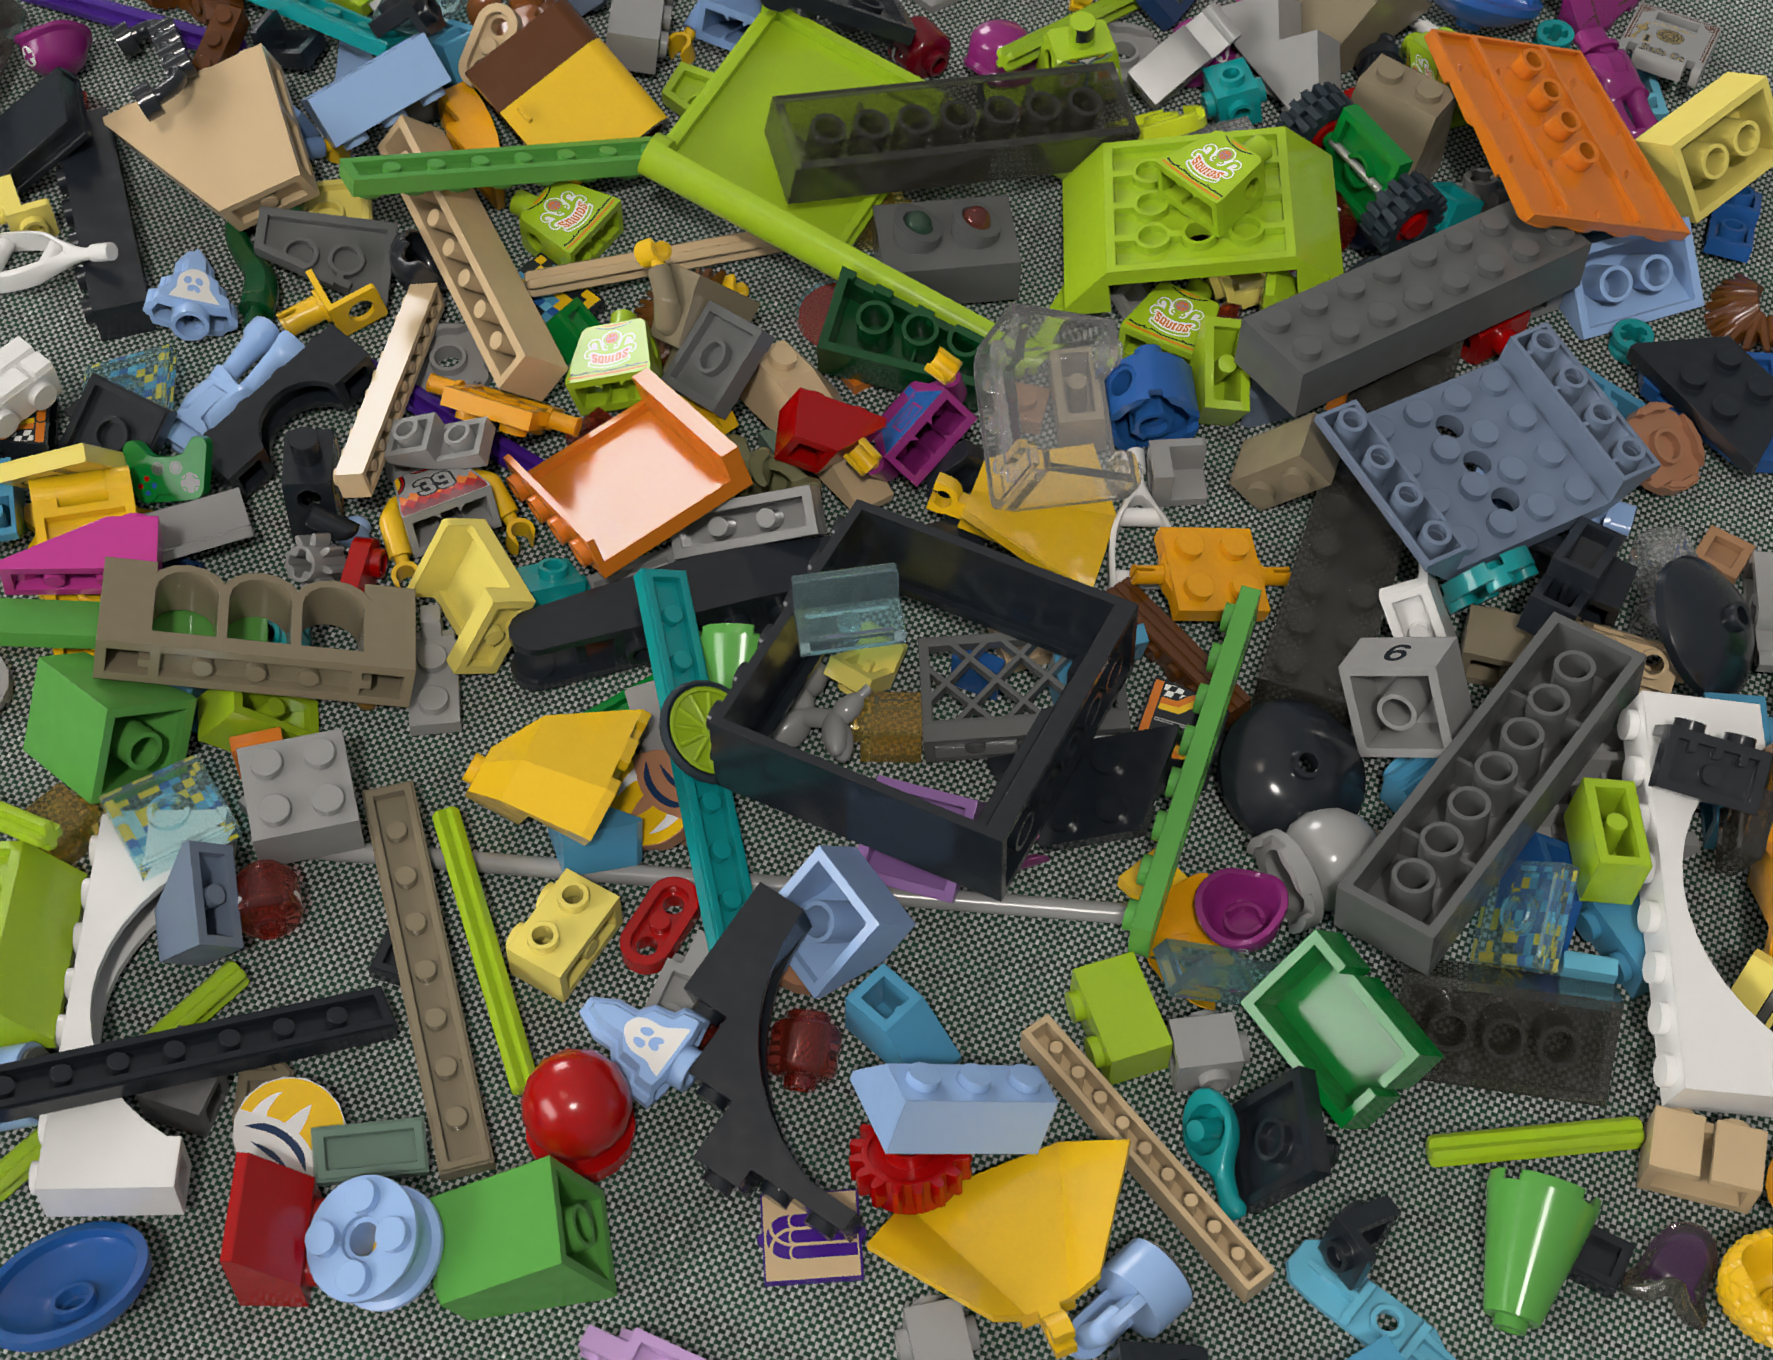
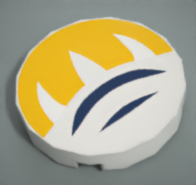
M281 1077L262 1083L245 1097L234 1117L232 1142L235 1154L237 1152H249L314 1177L310 1137L311 1128L343 1125L346 1122L340 1104L325 1087L306 1078Z

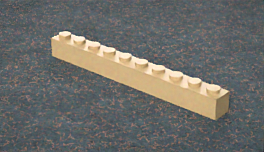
M438 283L410 284L406 296L402 299V306L399 313L395 316L394 326L388 334L387 343L384 351L380 354L378 366L373 371L372 381L369 388L365 391L362 406L357 411L354 426L349 431L346 446L341 451L340 461L333 471L334 483L339 487L343 498L372 497L386 461L384 454L392 422L394 419L403 417L445 308Z
M1047 1013L1021 1032L1020 1048L1039 1067L1044 1076L1100 1140L1130 1139L1131 1147L1126 1165L1128 1172L1239 1299L1245 1304L1270 1285L1275 1273L1272 1265L1052 1017Z

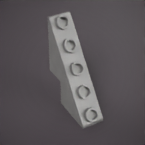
M1241 0L1220 6L1222 11L1242 33V36L1233 43L1239 50L1236 53V58L1244 57L1250 70L1253 72L1257 71L1262 77L1266 93L1275 99L1279 98L1283 102L1282 112L1291 109L1288 104L1293 99L1296 101L1301 99L1300 93L1307 89L1311 92L1314 84L1320 83L1323 85L1324 82H1331V84L1334 83L1341 90L1340 41L1319 30L1302 33L1300 1Z

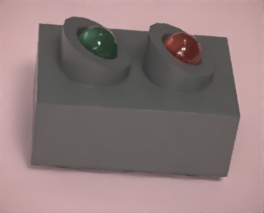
M1008 195L873 205L872 246L875 259L959 304L1019 298L1021 257Z

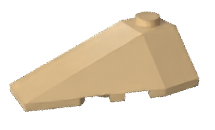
M784 339L772 344L761 357L759 366L739 398L769 429L776 433L780 409L800 387L818 391L829 398L844 403L838 390ZM846 460L818 474L814 473L849 509H851L857 499L879 507L892 501L894 496L887 481H881L869 474L861 476Z

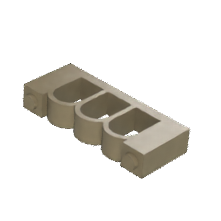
M105 556L92 678L409 708L416 674L415 589L365 584L363 592L351 584L339 581H317L307 584L297 591L291 583L284 579L265 573H246L233 577L227 583H224L218 575L207 569L191 565L170 566L157 571L158 562ZM172 610H187L207 618L213 625L214 637L153 631L152 625L154 620L162 613ZM245 617L266 618L279 625L285 632L287 644L227 638L228 626L234 621ZM328 624L340 627L350 632L356 639L358 651L301 645L302 632L314 625Z

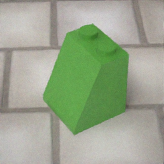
M85 652L41 656L38 658L23 747L27 754L89 804L137 798L138 794L176 777H179L182 782L197 703L195 696L169 685L92 678L94 656ZM181 785L172 788L173 791H180Z
M550 1155L430 1198L441 1218L444 1234L443 1252L437 1273L433 1278V1287L439 1300V1305L453 1313L472 1321L606 1300L617 1296L605 1192Z

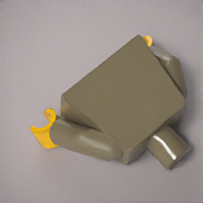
M649 237L637 242L634 246V255L637 262L645 268L651 267L648 270L654 306V321L651 327V334L653 337L673 346L663 367L664 373L709 300L748 322H751L761 303L748 298V286L743 282L736 283V276L734 274L726 275L721 285L675 263H671V265L665 264V261L670 259L672 255V248L670 244L663 240L654 243V240Z

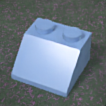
M819 845L779 891L780 895L804 909L812 925L789 965L814 998L824 997L883 962L916 925L857 847Z

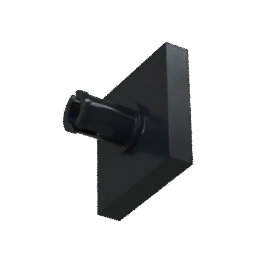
M1298 1065L1232 1104L1240 1128V1143L1235 1162V1178L1239 1196L1247 1206L1246 1213L1258 1215L1332 1174L1331 1169L1338 1161L1340 1147L1335 1137L1325 1134L1316 1071L1314 1069Z

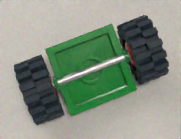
M1324 82L1323 85L1320 83L1314 84L1311 92L1305 89L1300 93L1301 99L1298 101L1293 99L1288 104L1291 109L1281 113L1279 117L1283 121L1276 123L1275 127L1286 126L1332 155L1336 199L1360 223L1359 229L1383 256L1417 242L1427 234L1432 235L1437 230L1434 225L1442 223L1444 219L1442 213L1448 209L1446 197L1421 172L1412 171L1408 175L1414 161L1357 103L1354 104L1337 85L1331 84V82Z

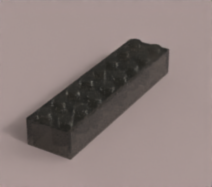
M1114 62L772 96L764 133L787 204L1068 173L1072 172L1102 143L1138 140L1140 129Z

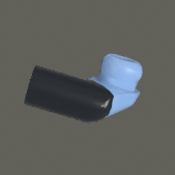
M316 503L313 505L305 522V526L320 533H331L333 540L350 549L351 543L356 536L370 538L371 525L366 518L358 515L346 518Z

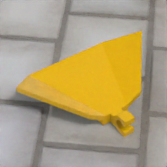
M1094 445L984 460L971 494L963 492L962 486L957 479L942 472L939 473L933 490L944 491L951 498H944L937 492L932 491L926 509L959 519L958 528L1000 544L1027 563L1094 587L1110 539L1113 521L1116 517V511Z
M1130 1139L1056 1142L1039 1149L1038 1154H1026L975 1174L969 1180H962V1194L960 1196L954 1195L946 1203V1206L942 1208L939 1207L923 1214H893L866 1243L867 1249L992 1322H1020L1023 1329L1039 1323L1056 1360L1077 1352L1078 1347L1074 1339L1076 1337L1075 1328L1066 1312L1075 1309V1300L1101 1279L1131 1141Z

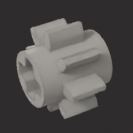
M1471 169L1463 175L1462 183H1455L1485 202L1480 213L1508 201V194L1502 180L1499 177H1495L1491 169Z
M313 533L312 535H297L295 537L297 546L292 547L289 552L285 553L288 579L301 582L302 588L307 584L317 581H335V579L341 577L346 562L344 546L330 543L331 533Z

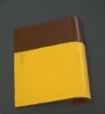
M568 0L545 1L536 10V17L465 72V76L524 145L649 137L661 132L669 122L667 115ZM577 180L568 181L580 186L586 183Z

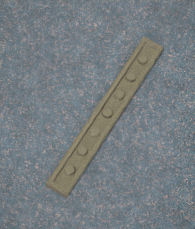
M413 780L361 791L441 1182L496 1169Z

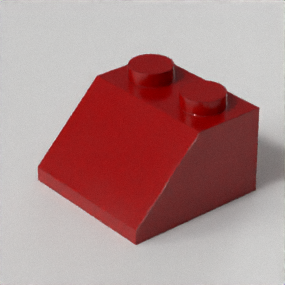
M249 1152L236 1153L220 1264L240 1306L309 1307L312 1287L319 1286L314 1281L308 1266L305 1236L317 1209L325 1198L321 1195L315 1177Z

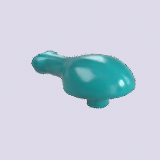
M1199 1088L1191 1094L1184 1108L1182 1117L1183 1141L1191 1159L1212 1178L1218 1197V1206L1234 1222L1236 1219L1244 1217L1247 1212V1206L1239 1196L1235 1178V1162L1240 1143L1239 1121L1235 1110L1223 1094L1213 1088Z

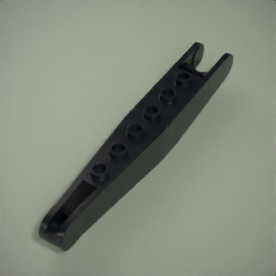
M957 518L926 524L985 547L986 538L958 528L960 520ZM830 536L727 549L691 556L655 569L686 570L698 630L702 632V626L708 624L741 623L755 625L754 633L761 634L768 624L774 625L782 613L787 593L792 587L798 588L806 576L807 567L813 554L816 551H823L830 540ZM633 576L523 611L511 620L508 627L509 642L518 651L511 661L512 678L517 685L526 690H547L651 664ZM867 582L849 611L866 606H879L891 599L904 595Z

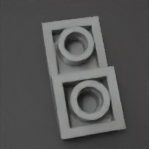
M436 412L394 419L384 458L390 464L423 469H466L488 466L496 428L487 416L444 424Z

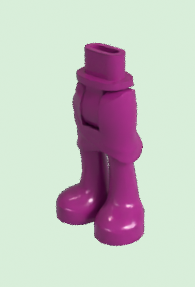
M1603 27L1589 28L1578 32L1574 36L1576 44L1582 51L1633 138H1638L1659 121L1655 118L1649 105V91L1642 83L1634 64L1626 51L1619 49L1620 44L1618 40L1608 38Z

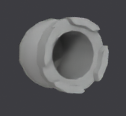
M1326 808L1305 813L1290 824L1286 833L1279 829H1272L1250 839L1247 853L1255 854L1258 869L1255 871L1278 877L1287 888L1289 906L1285 918L1290 922V933H1302L1318 925L1324 916V911H1335L1337 887L1378 834L1362 816L1340 808Z

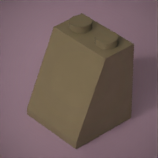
M1298 0L1301 2L1302 33L1319 30L1340 41V70L1344 74L1356 66V59L1360 51L1366 46L1376 43L1380 34L1388 33L1394 37L1424 14L1432 5L1428 0Z
M1381 54L1358 79L1350 100L1354 104L1357 103L1414 161L1408 175L1412 171H1417L1430 180L1441 166L1457 102L1450 87Z

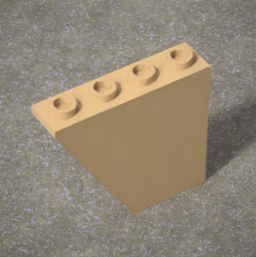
M261 43L252 48L244 49L237 55L211 67L201 69L198 72L199 75L187 81L186 86L178 95L162 104L166 114L151 122L146 118L137 101L126 104L119 110L102 117L104 125L124 144L239 232L257 224L260 206L291 209L320 195L282 67Z

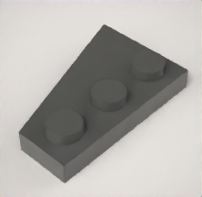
M260 206L254 241V253L260 258L306 278L308 276L305 271L312 269L320 284L344 295H349L372 283L375 285L388 310L393 274L389 262V250L392 241L398 235V223ZM361 301L369 306H372V302L370 301Z

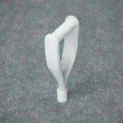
M41 231L0 233V294L35 287L83 261L91 260L95 263L114 261L118 257L117 246L113 242L91 244L87 248L78 247ZM44 251L37 262L3 271L13 252Z
M1132 447L1126 452L1127 473L1131 476L1128 492L1116 514L1110 532L1107 554L1108 589L1129 577L1130 570H1116L1115 543L1121 527H1156L1157 530L1160 527H1171L1167 517L1158 507L1145 484L1143 476L1146 473L1145 451L1140 447ZM1136 505H1140V506H1142L1143 508H1133V507L1136 506ZM1137 584L1140 589L1161 590L1159 585Z

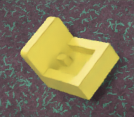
M11 175L0 177V225L8 223L11 232L41 231L53 236L59 235L60 231L49 199L44 198L21 205Z
M1266 272L1205 277L1206 283L1213 290V299L1215 301L1222 299L1230 314H1233L1248 307L1261 304Z
M869 623L862 626L853 649L830 657L823 674L837 681V687L845 694L856 693L867 684L873 690L867 696L869 697L891 688L908 646L905 642Z

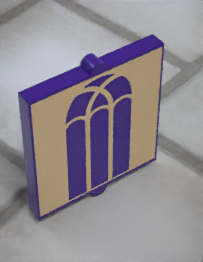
M857 1189L825 1191L851 1208L860 1217ZM760 1195L762 1234L757 1236V1245L763 1248L765 1287L864 1281L862 1242L867 1238V1231L864 1227L861 1228L851 1243L836 1234L832 1241H829L804 1223L808 1214L791 1203L784 1210L765 1196Z

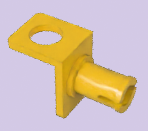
M309 269L305 273L314 287L311 290L312 296L282 312L275 313L284 330L289 331L294 336L325 320L328 323L333 322L336 328L348 336L386 316L388 310L375 285L372 283L331 304L312 269ZM361 301L372 302L371 308L364 315L357 317L349 316V312L355 304Z

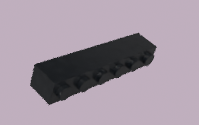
M107 107L86 111L91 136L61 161L63 167L55 168L61 194H69L68 199L61 200L68 227L75 225L76 229L75 231L68 232L70 244L87 248L91 244L113 242L118 249V257L114 261L95 263L87 260L74 265L81 292L88 291L89 294L88 297L81 298L87 325H97L102 342L157 330L156 324L152 323L150 316L143 311L148 284L116 137L104 125L102 118L109 114Z

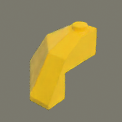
M644 709L544 715L492 746L486 757L476 752L461 779L470 784L464 796L517 825H520L529 816L585 846L591 842L621 784L618 778L622 770L626 771L639 744L638 740L652 714Z

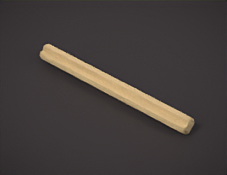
M746 231L670 245L672 255L670 259L665 261V264L671 265V263H675L690 270L783 253L784 251ZM634 252L529 270L524 274V284L531 298L646 278L649 277L648 270L651 267L645 268L637 262Z

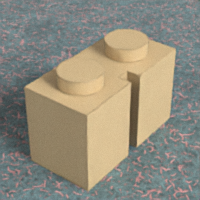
M1655 1106L1643 1127L1645 1141L1640 1149L1636 1188L1748 1214L1763 1192L1768 1131L1752 1128L1748 1123L1738 1119H1722L1712 1124L1706 1122V1116L1697 1115L1688 1108Z

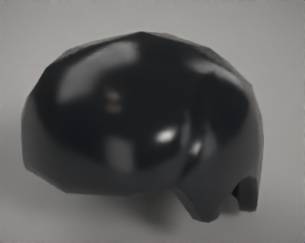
M410 229L398 234L392 241L389 250L390 266L398 283L406 290H408L410 284L438 283L440 292L446 290L448 287L420 232L416 229Z

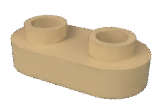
M492 3L485 6L479 12L458 63L460 77L472 88L477 90L465 76V72L523 27L521 17L515 10L502 3ZM502 22H507V31L503 35L498 36V25Z

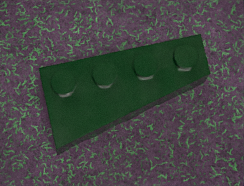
M842 265L817 344L819 372L903 392L914 381L928 384L937 381L924 368L927 363L933 361L938 353V349L942 347L963 362L959 371L967 388V395L962 404L967 409L997 416L1010 377L1011 350L959 324L953 326L935 317L934 311L920 304L918 307L907 303L894 296V291L878 283L874 286L858 278L857 272Z

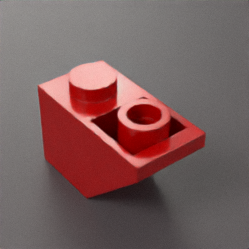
M800 387L779 411L774 459L818 474L845 460L843 456L856 448L861 438L865 437L871 443L886 427L887 418L871 413L863 407L852 406L829 398L818 391Z

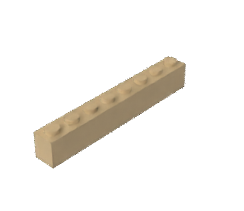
M402 114L377 147L381 155L453 150L442 129ZM470 188L466 192H452L449 190L426 191V193L419 196L400 193L498 389L542 402L569 368L475 189Z

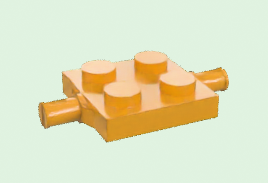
M435 373L430 374L426 383V391L428 393L442 396L440 405L456 409L454 417L461 420H469L487 416L490 421L500 423L498 430L506 434L526 437L527 433L543 435L544 430L550 431L552 429L577 437L582 427V418L565 414V409L482 384H466L464 380L458 379L456 381L436 375Z
M1160 527L1154 536L1158 555L1157 565L1132 564L1129 573L1132 585H1159L1168 599L1173 621H1221L1226 603L1236 604L1241 586L1243 585L1261 590L1256 622H1264L1271 612L1265 586L1288 587L1292 579L1289 566L1264 567L1256 554L1250 528Z

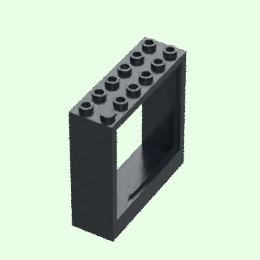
M857 499L846 516L841 515L837 518L831 531L830 540L823 551H816L813 554L807 567L806 576L798 588L792 587L787 593L782 613L774 625L768 624L763 629L758 640L757 650L750 661L742 662L737 668L733 677L732 688L724 700H717L709 711L706 728L710 732V759L714 764L716 784L1001 902L1134 668L1139 604ZM867 582L1074 660L1068 669L1067 684L1055 705L1041 709L977 821L771 738L838 634V626Z

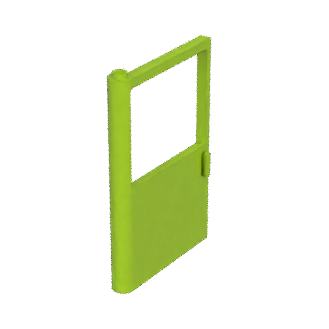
M762 4L758 16L668 135L665 136L660 132L656 133L647 144L640 158L637 168L639 174L838 281L843 265L857 272L858 278L874 286L878 283L894 291V296L915 307H918L920 304L934 311L935 317L953 326L959 324L1011 350L1010 374L1024 382L1030 374L1036 378L1041 374L1049 359V352L1045 350L1066 317L1063 285L1034 333L1030 332L1024 339L853 246L873 219V205H882L938 122L943 118L961 125L1062 180L1080 163L815 21L798 15L790 8L780 13L768 9Z

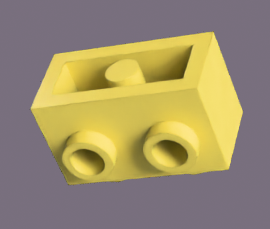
M566 868L555 883L550 882L543 888L537 899L536 909L525 923L519 922L510 932L505 945L510 973L564 1003L622 925L623 917L620 896Z

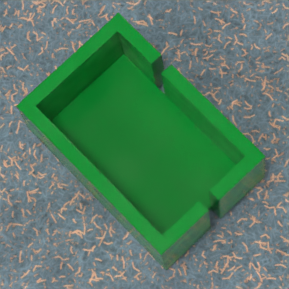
M1315 929L1241 1000L1240 1004L1292 1069L1299 1065L1316 1071L1321 1105L1340 1129H1368L1401 1098L1396 1089H1411L1444 1056L1383 982L1377 977L1365 976L1372 969L1342 933Z

